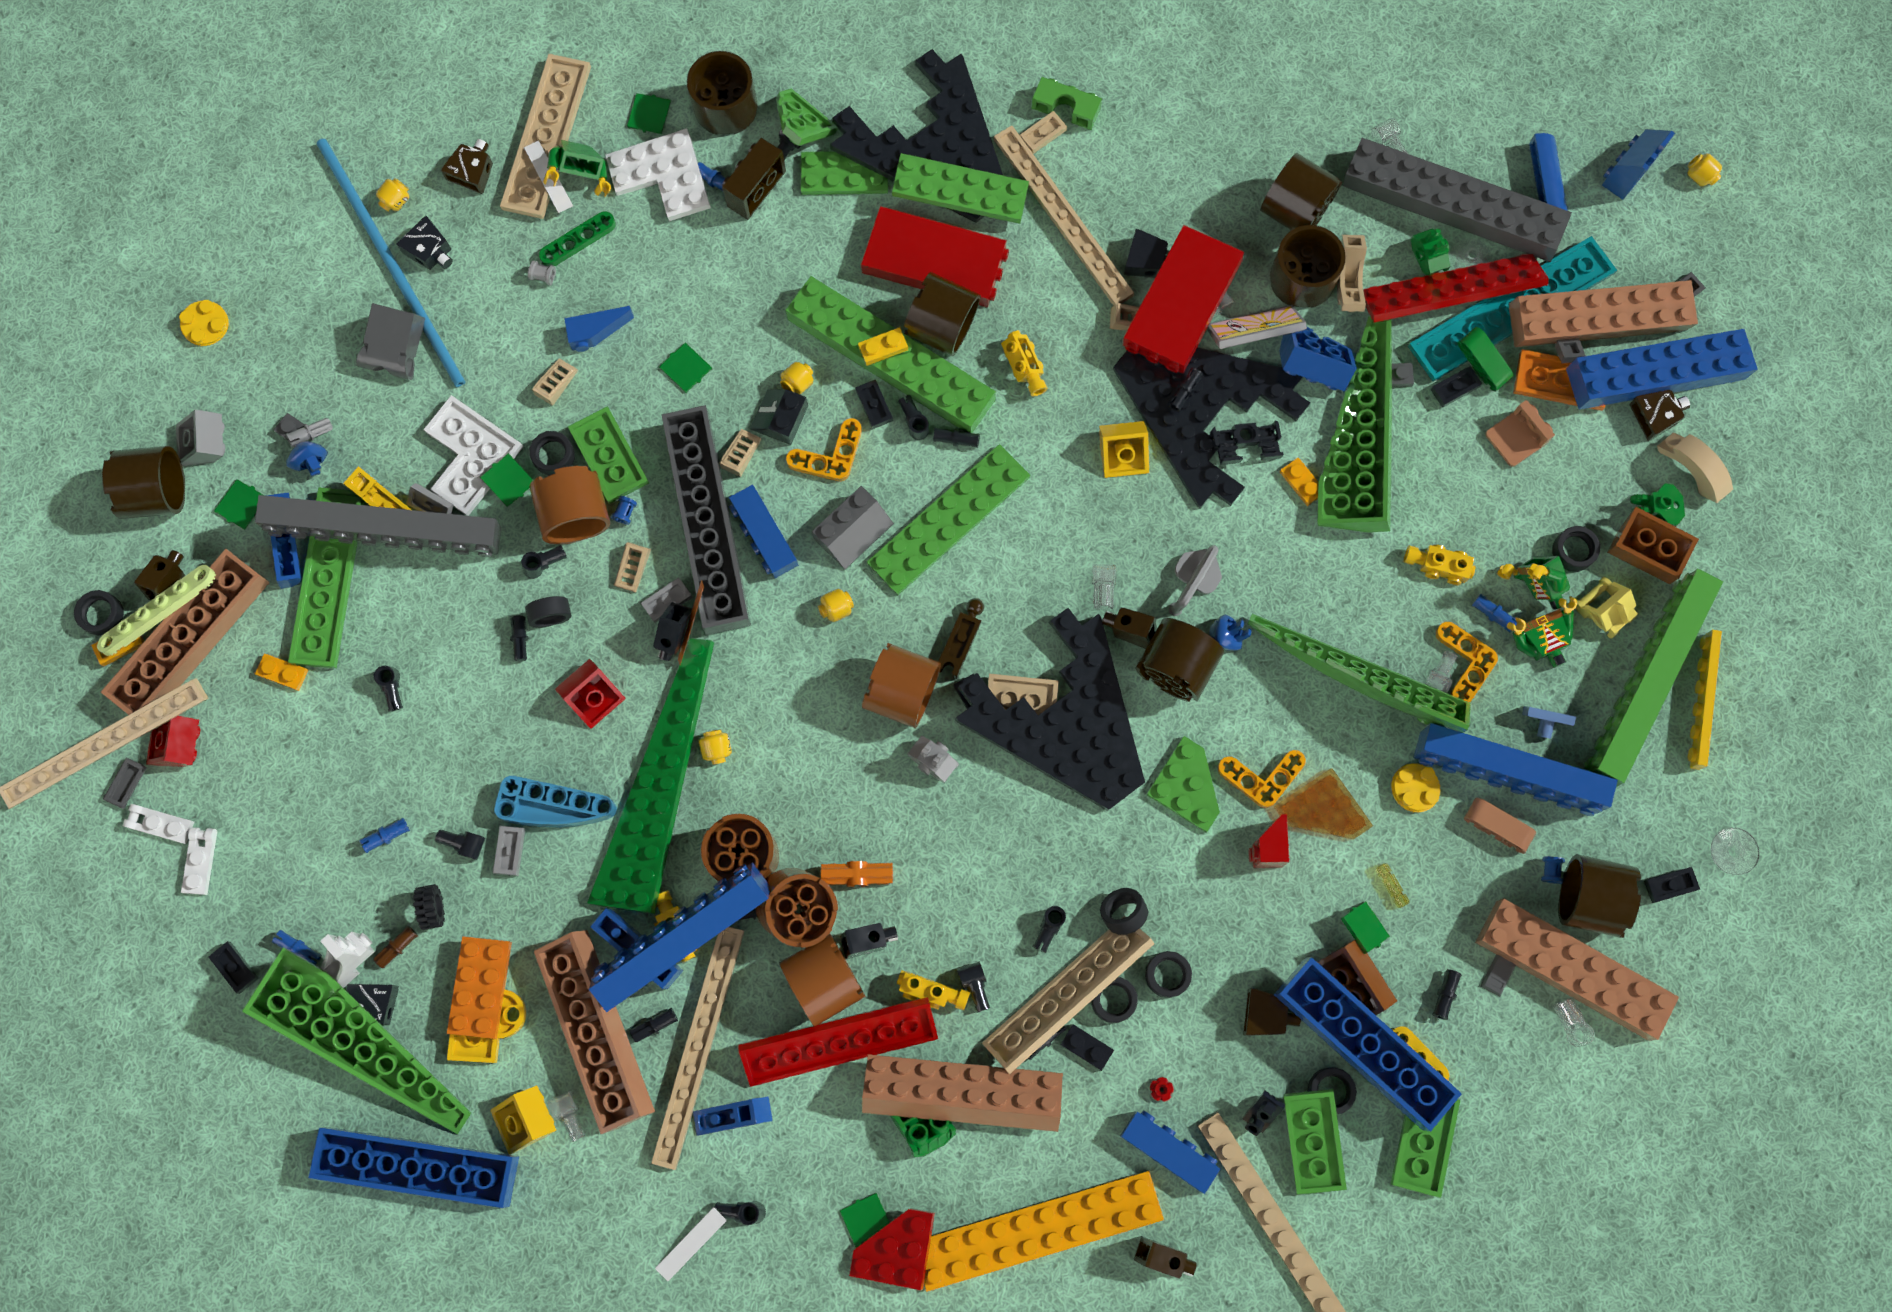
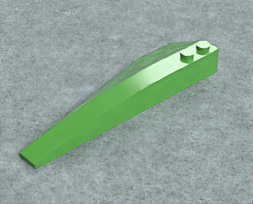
M1368 316L1361 339L1360 350L1355 359L1357 369L1349 382L1348 390L1345 392L1336 422L1335 433L1332 436L1329 453L1324 462L1323 473L1319 479L1318 526L1360 532H1390L1392 320L1374 323L1371 317Z
M1252 614L1248 621V625L1311 667L1374 700L1417 717V720L1423 724L1429 725L1432 723L1462 733L1467 731L1470 726V702L1255 614Z
M282 948L242 1012L458 1135L471 1112L326 971L288 949Z

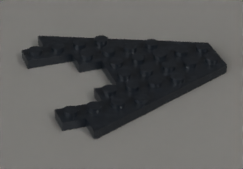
M931 49L916 59L915 65L940 93L926 103V107L937 120L909 140H906L894 125L876 136L850 106L832 117V122L843 135L830 144V149L893 182L895 181L901 153L1003 175L962 54H959L945 64L936 52ZM949 209L975 223L985 217Z
M1198 347L1183 374L1171 372L1165 365L1159 362L1152 363L1144 355L1139 353L1133 354L1127 350L1113 367L1118 379L1199 509H1201L1212 493L1232 506L1245 488V486L1210 462V459L1218 450L1213 449V438H1210V435L1204 432L1229 400L1245 412H1248L1257 399L1262 397L1296 422L1311 403L1293 391L1303 378L1300 375L1292 376L1286 373L1282 367ZM1192 367L1200 370L1203 373V377L1193 390L1194 394L1186 400L1180 412L1173 411L1167 404L1175 394L1177 385L1183 382Z
M1067 608L1048 623L1076 658L1059 671V674L1072 691L1040 715H1037L1024 697L1005 710L977 673L958 687L971 707L957 716L955 721L1108 811L1143 785L1145 779L1101 616L1097 614L1084 625H1081L1071 610Z

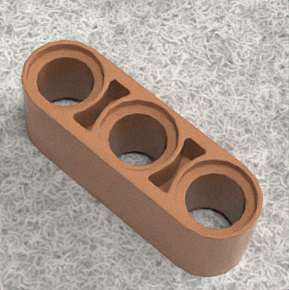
M1481 798L1474 799L1464 817L1466 822L1474 823V827L1488 835H1494L1496 840L1510 848L1513 846L1516 848L1515 851L1522 854L1526 853L1537 833L1530 826Z

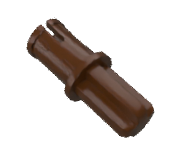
M407 926L396 938L388 941L389 944L374 957V962L380 968H385L399 953L401 955L404 953L403 950L418 937L417 933L410 926Z

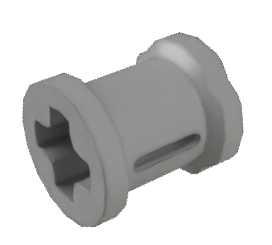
M532 261L528 270V279L532 281L536 279L546 282L547 285H552L556 275L555 266L551 265L548 267L538 264L537 261Z

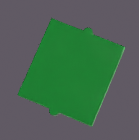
M636 93L627 127L642 130L643 133L662 134L671 100L656 97L654 94L649 96Z
M686 342L674 353H670V357L659 366L685 393L695 384L701 383V379L712 370V367Z
M509 453L499 462L493 463L492 468L480 477L506 507L510 506L519 497L522 498L524 496L523 493L529 489L530 483L533 481Z
M236 479L214 512L226 518L228 523L232 522L245 530L256 515L258 496L263 494L256 491L254 486H248Z
M1366 901L1358 907H1352L1350 912L1341 918L1364 954L1374 948L1381 947V943L1390 937Z
M877 1193L863 1200L857 1199L856 1203L840 1210L856 1248L890 1223Z

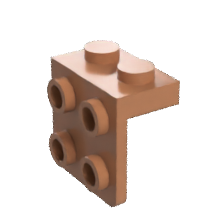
M1525 400L1512 414L1488 429L1485 436L1508 465L1515 467L1547 445L1555 434L1550 424L1544 422L1539 416L1537 408Z

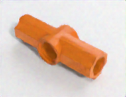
M849 861L846 864H821V879L828 885H847V887H855V885L866 887L868 884L889 885L893 884V863Z

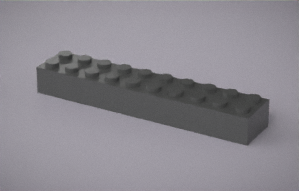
M1361 138L1343 182V187L1526 254H1533V256L1551 262L1572 214L1570 211L1365 138Z
M704 405L661 414L696 596L700 582L702 581L704 585L698 605L703 630L706 635L752 626L707 407Z
M264 495L258 496L255 523L262 530L268 532V535L282 537V534H291V537L297 539H306V536H313L315 540L329 541V538L338 539V542L352 544L354 540L362 541L363 545L376 546V543H385V546L390 548H399V545H405L412 550H422L423 547L440 553H445L446 550H455L456 554L461 555L477 552L482 557H492V554H498L501 536V526L496 518Z

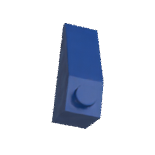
M625 306L564 318L568 343L572 351H587L589 347L596 346L634 318L631 307Z
M769 1096L693 1111L697 1136L773 1121Z

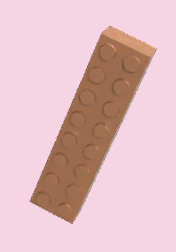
M1691 280L1518 296L1509 303L1515 347L1555 344L1557 340L1579 338L1580 341L1687 331L1698 324Z
M225 549L210 566L214 570V574H216L215 580H212L213 583H210L209 587L207 586L206 589L199 591L196 597L166 617L105 686L101 693L130 715L180 687L270 582Z
M1504 898L1496 901L1475 941L1480 946L1496 955H1500L1514 963L1517 967L1648 1041L1659 1040L1679 999V996Z
M588 930L570 932L535 950L534 954L600 1134L617 1130L654 1113L653 1104L616 1006L606 1012L589 991L591 978L595 973L594 970L600 963Z
M868 1055L862 1096V1113L1058 1132L1061 1118L1063 1073L1015 1069L1009 1074L1003 1067Z

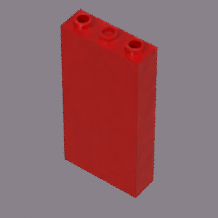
M880 206L861 263L862 274L918 289H924L925 286L922 285L924 279L930 272H933L980 294L979 305L988 307L990 301L995 300L997 288H994L996 281H1001L1003 269L1000 267L1002 261H1007L1009 249H1006L1007 240Z
M1183 225L1123 338V346L1126 350L1133 354L1139 353L1144 355L1152 363L1159 362L1165 365L1171 372L1183 374L1243 261L1244 252Z

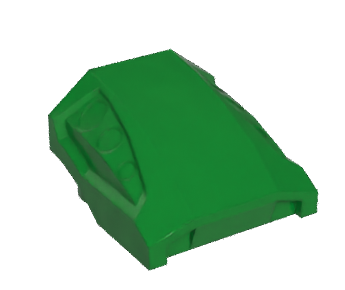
M891 1116L893 1122L905 1138L914 1158L930 1154L946 1145L956 1135L954 1125L948 1120Z

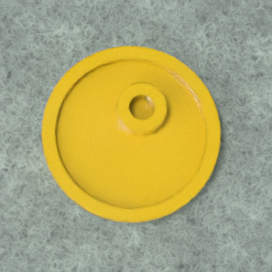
M210 300L197 301L190 304L179 316L182 334L189 342L198 346H209L217 343L224 337L229 326L228 316L224 309Z
M1411 763L1402 766L1395 772L1391 782V790L1394 799L1402 808L1410 812L1420 813L1431 809L1438 802L1440 783L1433 768Z

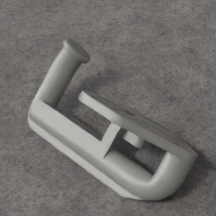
M1211 545L1208 549L1186 552L1181 556L1175 567V574L1187 585L1179 599L1169 606V613L1171 615H1180L1196 590L1202 594H1210L1218 586L1222 575L1216 558L1218 554V547L1216 545Z

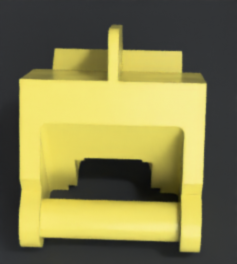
M1602 577L1597 586L1582 599L1577 600L1575 608L1584 619L1590 618L1600 629H1603L1605 632L1608 631L1607 636L1610 639L1615 637L1623 626L1631 623L1638 615L1633 609L1637 605L1631 589L1616 582L1612 583L1606 577ZM1605 590L1610 594V597L1597 609L1589 606Z

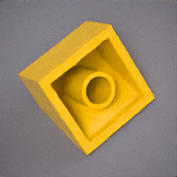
M1144 421L1099 426L1100 448L1105 478L1149 473L1148 431Z
M537 1085L513 1094L490 1110L509 1155L556 1131L554 1120L549 1114L544 1096L539 1091Z

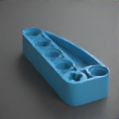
M508 776L503 779L500 785L494 811L498 818L508 823L536 827H573L611 819L616 814L617 807L609 797L518 776ZM516 784L518 786L517 790H513V792L509 790L511 785L514 786ZM535 788H541L540 796L532 798V791ZM563 792V801H561L560 803H555V795L557 793ZM582 797H586V805L583 808H577V801ZM608 802L610 805L609 810L606 813H600V805ZM508 805H512L511 814L508 816H504V808Z

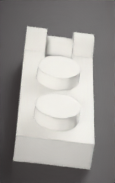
M130 804L128 819H124L122 826L187 844L189 830L194 825L193 821ZM140 814L145 815L142 824L137 823Z
M190 828L181 893L208 894L217 836L216 829L207 828L205 831L200 828ZM199 840H205V847L199 846Z

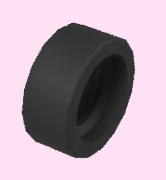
M545 431L533 439L529 448V456L536 469L542 474L549 476L555 474V469L572 466L575 459V451L565 435L557 431ZM549 442H559L565 449L564 458L554 465H546L539 458L540 449Z
M1573 526L1565 529L1555 539L1552 545L1553 556L1560 557L1564 569L1579 572L1587 569L1597 560L1600 554V542L1590 529L1583 526ZM1576 536L1587 543L1589 555L1585 560L1574 561L1565 554L1563 544L1567 538Z
M101 590L90 591L82 595L74 608V619L77 625L90 634L97 636L104 635L118 625L124 617V608L121 602L113 595ZM98 600L107 601L111 606L109 618L98 626L91 625L87 620L89 607Z
M563 596L541 598L525 606L528 624L533 628L561 624L572 617L568 598Z
M1120 888L1112 891L1105 897L1100 907L1101 918L1112 933L1118 935H1128L1136 932L1144 925L1149 913L1142 895L1132 888ZM1136 904L1135 910L1129 916L1122 919L1112 918L1113 913L1120 906Z
M1165 951L1157 954L1149 961L1146 967L1145 978L1147 985L1153 993L1160 997L1172 998L1181 995L1188 989L1192 980V970L1184 956L1177 952ZM1162 961H1174L1181 967L1183 976L1182 981L1177 987L1166 989L1156 982L1154 976L1155 969Z
M1117 977L1107 987L1117 985L1126 991L1128 1005L1123 1012L1119 1014L1106 1012L1100 1003L1102 992L1091 1001L1095 1014L1101 1020L1109 1023H1120L1129 1019L1135 1012L1138 1004V995L1134 986L1128 980Z
M1335 1067L1320 1069L1309 1080L1307 1091H1318L1319 1083L1326 1077L1334 1076L1339 1078L1346 1087V1096L1343 1102L1336 1105V1113L1342 1114L1346 1112L1356 1100L1357 1090L1354 1080L1343 1069Z

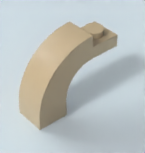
M1342 235L1341 242L1345 249L1346 260L1343 271L1337 281L1338 305H1341L1342 311L1364 312L1366 303L1363 292V266L1367 250L1365 236Z
M1673 432L1657 445L1658 451L1661 454L1678 461L1691 472L1696 480L1698 492L1701 496L1718 503L1733 490L1731 477L1721 459L1697 437L1691 434L1682 437Z

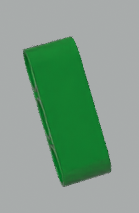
M1474 327L1458 341V347L1482 381L1486 385H1490L1492 391H1498L1513 377V372L1486 333L1479 327Z

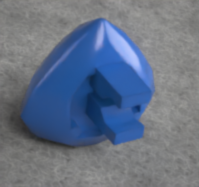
M309 441L299 442L290 452L286 466L296 471L308 469L311 477L319 475L320 464L325 460L328 451L317 443Z
M1224 614L1211 625L1209 636L1215 639L1224 650L1235 651L1242 649V641L1251 636L1252 630L1250 628L1239 630L1243 628L1244 621L1236 622L1232 617Z

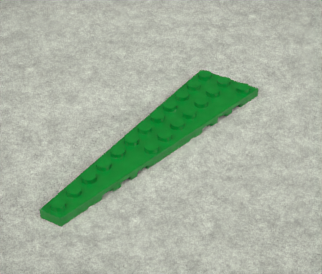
M690 638L681 665H679L587 904L655 914L713 652L714 642L711 640Z

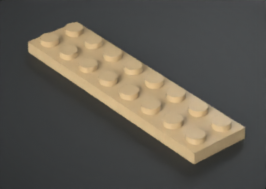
M548 54L500 204L502 210L544 219L550 196L524 147L539 140L548 157L549 151L553 147L560 145L561 140H569L590 73V62Z
M1141 929L1128 935H1118L1108 930L983 1041L982 1044L1002 1067L1011 1074L1155 943Z

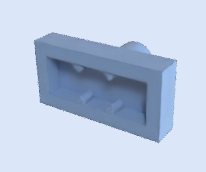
M1524 706L1522 715L1539 718L1540 723L1537 736L1549 739L1552 737L1555 722L1574 726L1576 720L1575 716Z

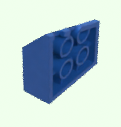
M1645 129L1640 136L1636 134L1628 144L1630 149L1628 151L1623 150L1616 159L1618 163L1615 167L1611 165L1603 175L1606 180L1602 186L1624 200L1661 154L1675 133L1668 130Z
M1308 327L1303 331L1283 335L1279 353L1282 368L1286 373L1292 376L1300 375L1312 383L1319 382L1325 384L1326 387L1332 390H1346L1357 369L1351 348L1329 337L1320 339L1313 332L1314 330Z

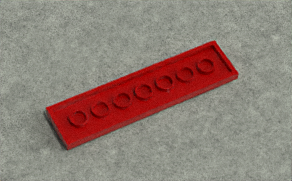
M1522 254L1516 257L1480 263L1446 272H1438L1431 276L1414 277L1409 280L1372 286L1363 289L1366 303L1365 308L1375 323L1547 286L1549 278L1533 254Z
M926 997L819 1024L815 1027L811 1026L738 1045V1050L749 1085L752 1087L867 1058L868 1055H878L938 1039L929 998Z

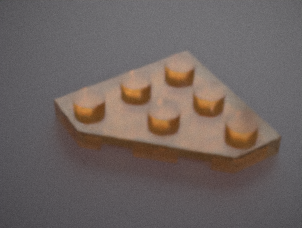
M1333 768L1274 806L1279 816L1287 814V826L1291 828L1354 840L1373 827V824Z

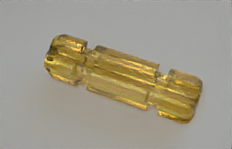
M1383 863L1376 868V872L1379 877L1383 878L1381 881L1390 896L1394 897L1395 900L1393 901L1396 906L1402 908L1409 904L1410 901L1406 894L1403 895L1402 891L1404 890L1395 875L1391 874L1390 871L1392 870L1389 865Z

